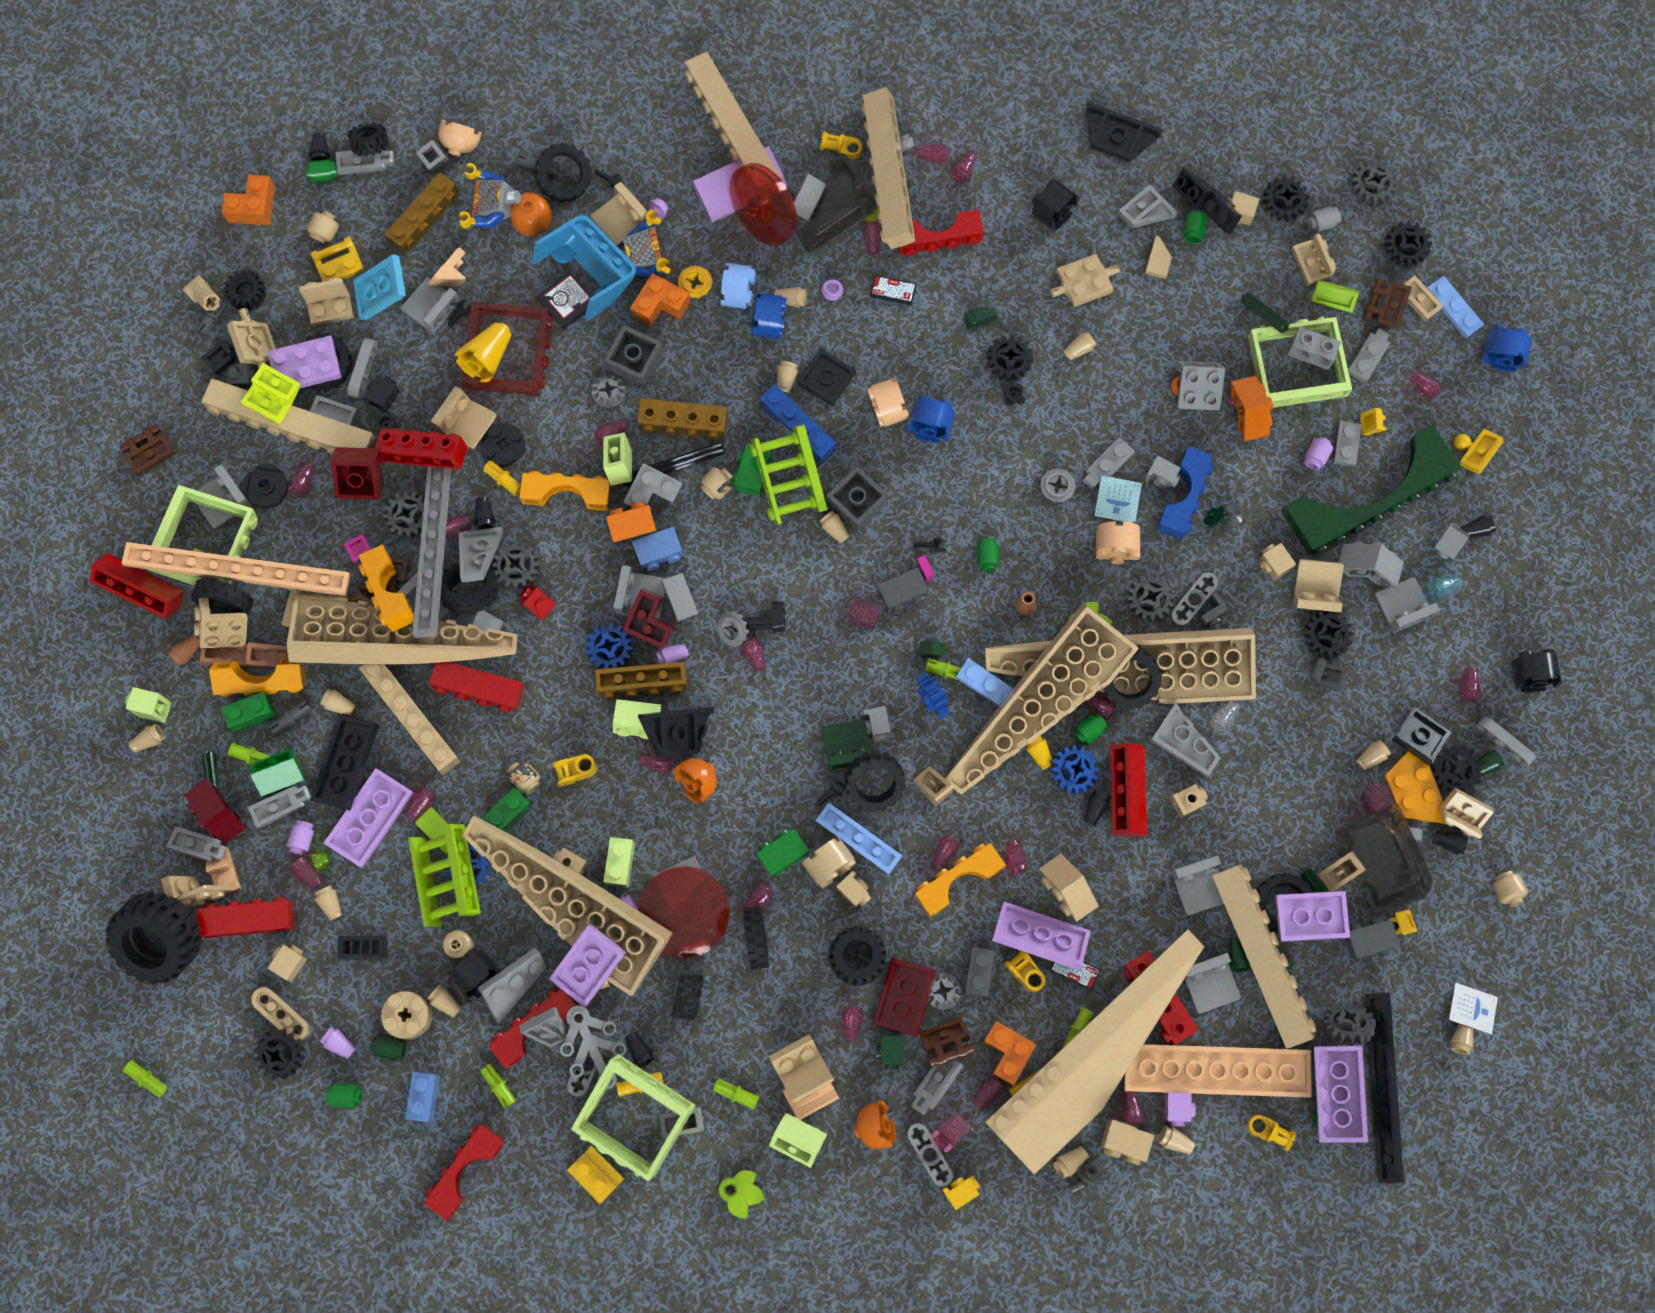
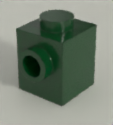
M881 1035V1045H876V1059H880V1065H885V1069L899 1070V1065H904L905 1036Z

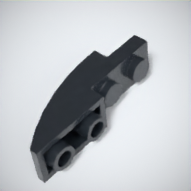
M1182 168L1172 186L1195 209L1202 210L1225 233L1232 234L1242 218V215L1234 209L1235 205L1206 181L1186 168Z

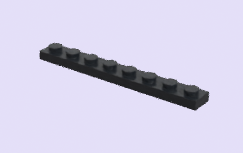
M1390 993L1365 994L1367 1013H1372L1373 1019L1376 1020L1375 1035L1371 1036L1368 1043L1379 1183H1404Z

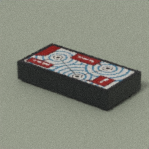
M875 275L870 297L912 306L917 283Z
M1084 961L1080 970L1056 962L1052 963L1049 972L1092 991L1101 969Z

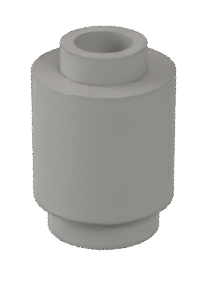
M1329 206L1311 212L1307 223L1310 230L1318 233L1336 227L1337 224L1341 223V214L1337 207L1332 208Z

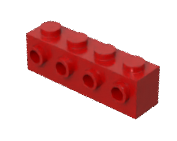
M397 428L380 430L375 448H380L381 462L461 470L468 446L461 436L454 433L446 435L433 431L424 433L417 430L403 431Z
M109 553L95 561L91 567L89 582L164 619L170 617L181 607L183 589L140 568L123 566L121 559Z
M452 662L435 663L429 685L434 689L435 693L441 695L451 693L455 695L456 699L468 701V699L476 700V704L483 707H489V705L497 706V710L504 713L518 711L525 690L522 682Z
M1132 743L1110 745L1112 835L1127 838L1147 836L1145 746Z
M286 897L272 898V902L254 899L249 900V904L242 905L239 901L227 902V906L218 907V904H204V908L196 909V921L199 923L201 930L198 934H201L203 939L295 930L294 903L286 900Z
M1149 950L1123 966L1125 971L1122 973L1129 984L1155 961ZM1175 993L1157 1021L1162 1029L1160 1031L1161 1037L1166 1044L1170 1043L1171 1045H1176L1199 1031Z

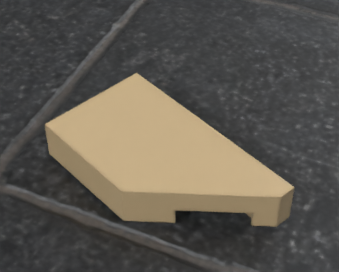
M1159 236L1155 237L1145 274L1166 279L1172 256Z

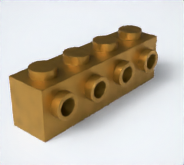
M439 172L386 231L384 235L388 244L406 256L430 230L431 226L442 217L446 209L456 201L460 195L456 184Z
M641 398L637 423L639 430L647 434H654L657 431L664 432L668 436L685 434L689 438L707 436L710 440H719L720 438H725L728 411L727 407Z
M685 662L595 670L596 692L604 700L615 699L618 695L634 698L638 697V694L641 693L656 696L660 695L663 691L678 694L688 689Z

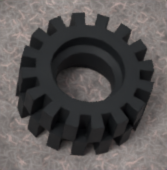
M373 122L371 125L369 123H365V125L359 124L358 127L354 126L353 130H349L348 139L353 154H358V156L363 154L368 156V154H371L373 156L375 153H382L381 150L385 151L386 147L389 146L386 129L382 124L376 125Z
M245 269L241 270V274L235 271L234 274L236 276L234 277L230 274L228 276L230 281L226 280L224 283L226 285L224 292L231 305L237 310L239 308H248L249 311L253 310V306L256 309L260 307L258 303L264 302L262 297H266V288L256 273L253 274L251 270L246 272ZM244 284H250L253 287L252 293L247 297L238 296L239 287Z

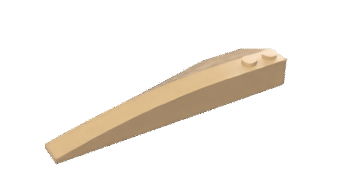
M295 595L287 639L289 662L438 663L516 654L517 634L490 628L487 631L480 630L476 625L469 624L468 627L457 625L456 621L448 619L446 622L438 620L437 636L415 638L412 634L413 623L391 632L388 625L383 626L378 616L381 613L380 609L377 610L376 607L369 606L368 602L358 600L355 603L341 596Z
M1083 603L995 711L945 779L953 785L958 793L963 794L993 769L995 770L1002 765L1001 763L1009 757L1018 753L1025 745L1030 744L1058 723L1065 715L1070 714L1084 701L1093 697L1100 689L1109 685L1139 648Z
M473 816L462 836L482 857L485 856L493 864L492 867L508 880L507 883L513 889L516 888L522 894V898L548 925L550 924L558 932L557 935L562 940H566L573 946L586 927L591 924L626 952L607 981L633 996L663 951L672 932L555 859L492 824Z

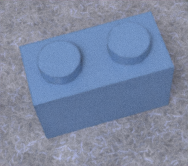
M674 527L632 541L642 571H654L660 567V564L666 562L672 564L684 556Z
M412 1072L406 1120L433 1123L440 1081L439 1075Z

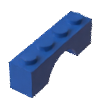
M774 384L759 398L760 407L775 422H780L791 432H793V426L805 425L813 458L820 465L836 451V442L778 386Z
M1190 446L1187 447L1179 473L1187 482L1188 496L1180 503L1166 505L1157 531L1182 539L1184 533L1189 534L1193 524L1192 521H1189L1191 514H1196L1200 504L1196 500L1199 494L1203 495L1207 485L1206 482H1203L1206 475L1210 476L1214 463L1211 462L1212 454Z

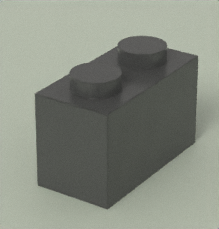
M918 567L877 585V591L887 613L893 611L896 614L905 610L906 605L914 603V605L920 604L926 600L925 597L929 593Z
M1383 917L1371 920L1370 926L1362 927V924H1357L1349 927L1350 937L1344 939L1351 959L1356 960L1401 946L1392 919L1384 921Z
M971 948L964 995L987 999L995 956L994 950Z

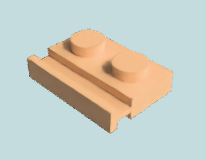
M831 1083L795 1103L792 1102L786 1089L783 1090L787 1101L799 1120L839 1099Z

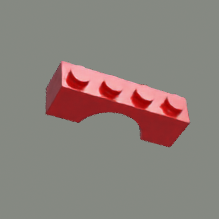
M979 209L958 213L955 223L949 229L942 232L928 231L917 220H912L915 242L898 247L899 255L912 256L920 251L934 252L938 248L954 249L961 244H978L980 241H983L984 235Z
M553 989L546 995L548 998L542 1004L539 1002L534 1004L528 1010L529 1014L523 1019L518 1017L510 1024L511 1028L507 1032L503 1033L501 1031L491 1039L493 1043L489 1045V1048L506 1069H509L527 1055L525 1049L526 1036L520 1033V1024L554 1007L557 1008L564 1024L567 1023V1012L573 1006H577L570 995L562 989Z
M480 1125L479 1128L475 1126L467 1137L470 1139L465 1147H459L453 1156L455 1161L451 1166L447 1165L439 1175L441 1178L436 1186L432 1185L425 1194L427 1199L423 1204L445 1220H450L464 1201L459 1191V1177L463 1169L469 1163L476 1160L493 1161L506 1143L504 1139L485 1125Z

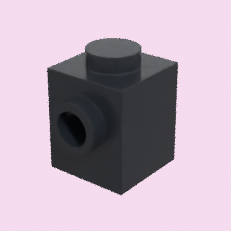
M377 375L374 380L369 382L364 398L369 405L387 413L399 394V390L394 380L386 376L382 378Z

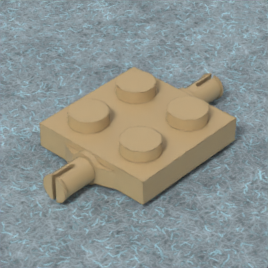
M1097 254L1088 256L1057 268L1061 286L1050 289V294L1052 298L1065 294L1070 299L1073 307L1082 305L1113 293L1109 276L1120 273V269L1117 264L1105 268Z
M240 309L238 312L242 321H231L227 324L240 363L255 364L258 368L263 363L270 365L267 351L276 348L267 323H258L251 320L248 309Z

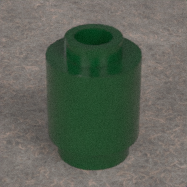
M379 1033L377 1038L373 1037L370 1051H373V1056L394 1061L397 1059L402 1060L405 1055L407 1042L401 1038Z

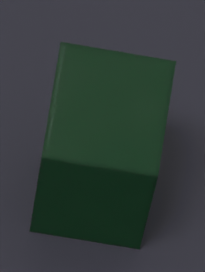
M920 641L919 655L924 658L943 657L944 642Z

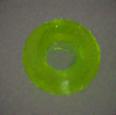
M315 850V853L311 854L314 867L317 871L327 870L330 860L326 851Z

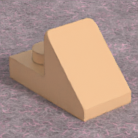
M458 247L428 284L430 286H461L466 278L457 269L463 263L461 258L465 252Z
M226 847L227 849L221 861L213 859L212 863L206 861V873L211 875L214 885L231 886L232 890L224 893V895L241 890L228 847Z

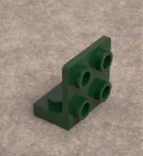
M864 719L821 727L829 771L847 768L850 763L854 762L853 759L857 756L861 757L865 752L872 753Z

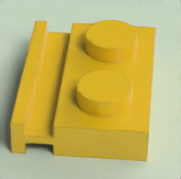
M592 1145L567 1170L599 1204L624 1180L617 1170Z

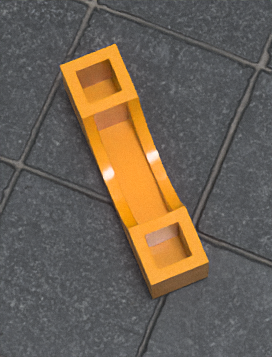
M530 471L529 473L522 474L520 500L522 504L544 506L547 500L555 493L571 491L578 494L584 500L587 509L609 511L612 486L609 480L603 476L585 478L583 475L574 474L572 477H568L561 473L542 475L541 472Z
M382 544L358 555L362 563L358 567L363 577L367 576L368 578L365 584L369 592L375 595L371 599L376 609L381 610L378 616L383 626L388 625L391 632H394L412 624L414 613L404 593L386 591L387 583L396 573V570L384 545Z
M281 658L275 671L266 676L248 674L239 666L237 661L215 662L209 669L213 695H221V697H230L238 693H243L245 696L254 695L257 692L274 694L282 690L294 693L303 689L307 683L305 664L289 662V658Z
M984 843L980 844L972 850L973 855L968 858L965 856L959 858L954 862V868L949 871L946 868L935 875L936 880L930 884L928 881H925L916 888L918 892L914 896L929 918L949 906L948 890L951 883L958 877L976 875L986 881L1005 868L1006 864L991 843L986 846Z

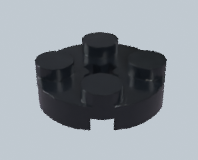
M506 423L490 425L482 437L481 449L488 461H493L499 467H507L523 456L525 441L521 431L515 426ZM506 440L509 446L500 450L498 443Z
M269 464L259 465L256 467L257 469H254L252 472L249 471L243 481V491L247 499L259 508L266 509L279 506L288 493L289 487L286 476L276 466ZM266 482H269V485L271 486L270 489L264 491L262 488H260L261 485H265Z

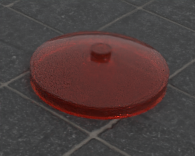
M747 163L738 168L731 177L729 190L734 211L744 228L755 239L770 246H779L791 239L797 227V212L792 196L783 181L772 170L758 163Z
M691 866L673 867L656 875L643 890L638 905L639 912L672 932L661 953L675 958H692L712 949L724 935L730 914L728 898L721 884L708 872Z

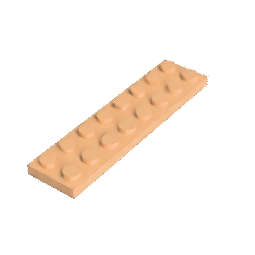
M1143 1044L1124 1074V1091L1311 1098V1050Z

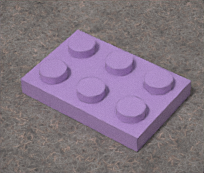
M331 335L267 351L271 368L299 382L300 388L342 378Z
M1345 891L1275 896L1279 942L1350 937Z
M589 924L549 979L583 1007H586L625 956L626 952L593 925Z

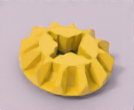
M690 266L679 275L678 286L689 292L690 299H699L707 295L708 291L712 289V277L705 268ZM698 276V281L700 285H696V287L692 289V283L690 281H694Z

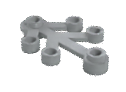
M580 1005L573 1006L567 1012L566 1019L570 1027L565 1041L560 1045V1052L565 1057L573 1054L574 1047L572 1044L579 1030L583 1039L575 1061L570 1065V1074L576 1078L582 1076L584 1072L583 1064L589 1051L599 1072L597 1078L599 1081L606 1065L597 1047L612 1051L615 1056L618 1054L623 1056L626 1053V1046L620 1041L613 1042L592 1035L588 1026L601 1029L605 1035L612 1036L617 1030L613 1021H603L591 1017L585 1007ZM581 1014L583 1018L577 1022L574 1020V1016ZM608 1024L614 1027L611 1032L605 1031V1027ZM565 1045L571 1046L570 1052H563V1047ZM616 1046H623V1051L621 1053L615 1052ZM575 1066L581 1068V1071L577 1074L572 1072ZM614 1075V1077L612 1078V1081L608 1085L607 1089H611L615 1086L617 1082L616 1075Z

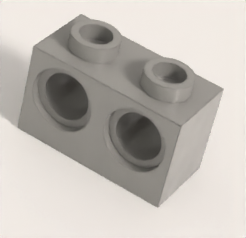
M1299 327L1293 338L1288 356L1329 370L1335 361L1341 341Z

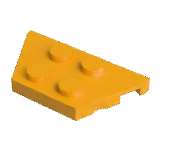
M1407 752L1384 775L1399 817L1401 819H1413L1421 822L1447 825L1442 820L1439 810L1443 799L1430 766L1410 752Z

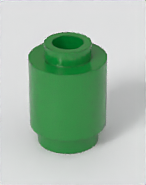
M330 159L310 161L309 166H306L307 178L311 179L313 183L332 181L333 178H338L336 161H330Z
M1192 210L1186 214L1183 235L1188 243H1200L1205 236L1207 216L1202 211Z
M983 538L978 540V545L976 546L978 567L982 568V571L985 572L996 570V567L1000 565L996 539Z
M1096 713L1095 715L1088 716L1074 728L1075 733L1073 735L1081 745L1083 743L1089 745L1101 736L1108 726L1105 720Z
M335 1083L333 1086H328L326 1092V1102L328 1105H332V1107L356 1108L363 1098L362 1089H359L358 1084Z

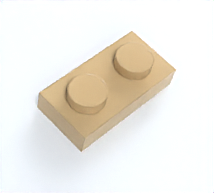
M1413 276L1403 284L1412 287L1408 304L1425 322L1444 307L1416 276Z

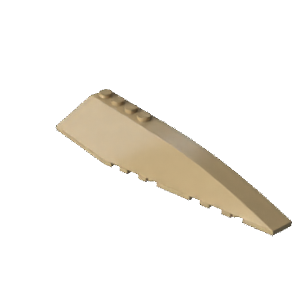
M1251 628L1124 635L1140 650L1144 649L1151 654L1159 665L1162 674L1161 688L1158 689L1157 696H1153L1151 700H1158L1159 703L1175 704L1256 699L1255 634ZM1052 641L985 648L986 671L1012 676H1024ZM1128 661L1113 679L1114 687L1124 694L1138 693L1149 682V670L1141 662Z
M1189 930L1182 934L986 1121L987 1125L1033 1174L1037 1173L1106 1105L1204 948L1201 942Z

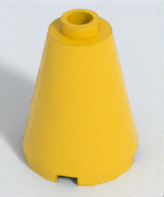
M493 323L460 347L455 353V356H458L456 362L460 368L472 378L477 376L481 378V382H489L493 378L511 338L509 327L504 323Z

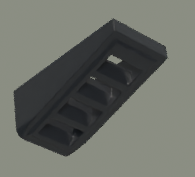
M338 936V959L341 961L387 959V936ZM366 941H369V954H366ZM375 941H379V954H375ZM346 942H350V954H346ZM356 942H360V954H356Z

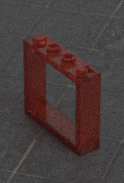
M472 301L466 343L480 334L483 314L541 320L532 382L499 379L481 382V378H472L462 370L461 384L463 389L541 396V389H544L546 385V377L543 376L544 369H548L549 357L546 356V351L551 348V336H548L549 329H553L554 316H551L549 308Z

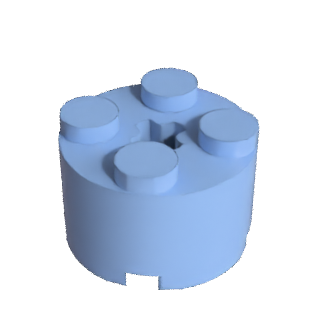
M725 263V267L728 270H724L721 294H724L723 299L725 300H721V306L747 309V306H752L753 294L750 291V287L755 285V269H752V266Z

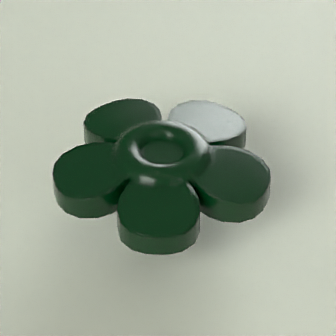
M1223 506L1217 509L1211 508L1208 511L1209 516L1203 519V523L1208 525L1209 528L1215 527L1218 522L1220 523L1224 520L1225 508Z

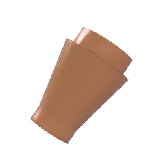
M1025 592L1016 599L1015 608L1020 614L1031 615L1035 612L1037 602L1033 593Z
M192 635L190 638L170 647L171 650L167 654L178 667L181 664L185 665L200 647L199 640Z

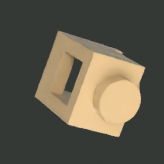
M1196 784L1174 794L1170 798L1180 819L1204 807L1207 804L1205 800L1208 799L1205 790L1202 787L1198 788ZM1188 796H1194L1195 802H1189Z
M852 871L836 886V889L856 909L859 905L864 907L871 900V897L866 891L868 886L861 879L856 881L854 879L856 873Z

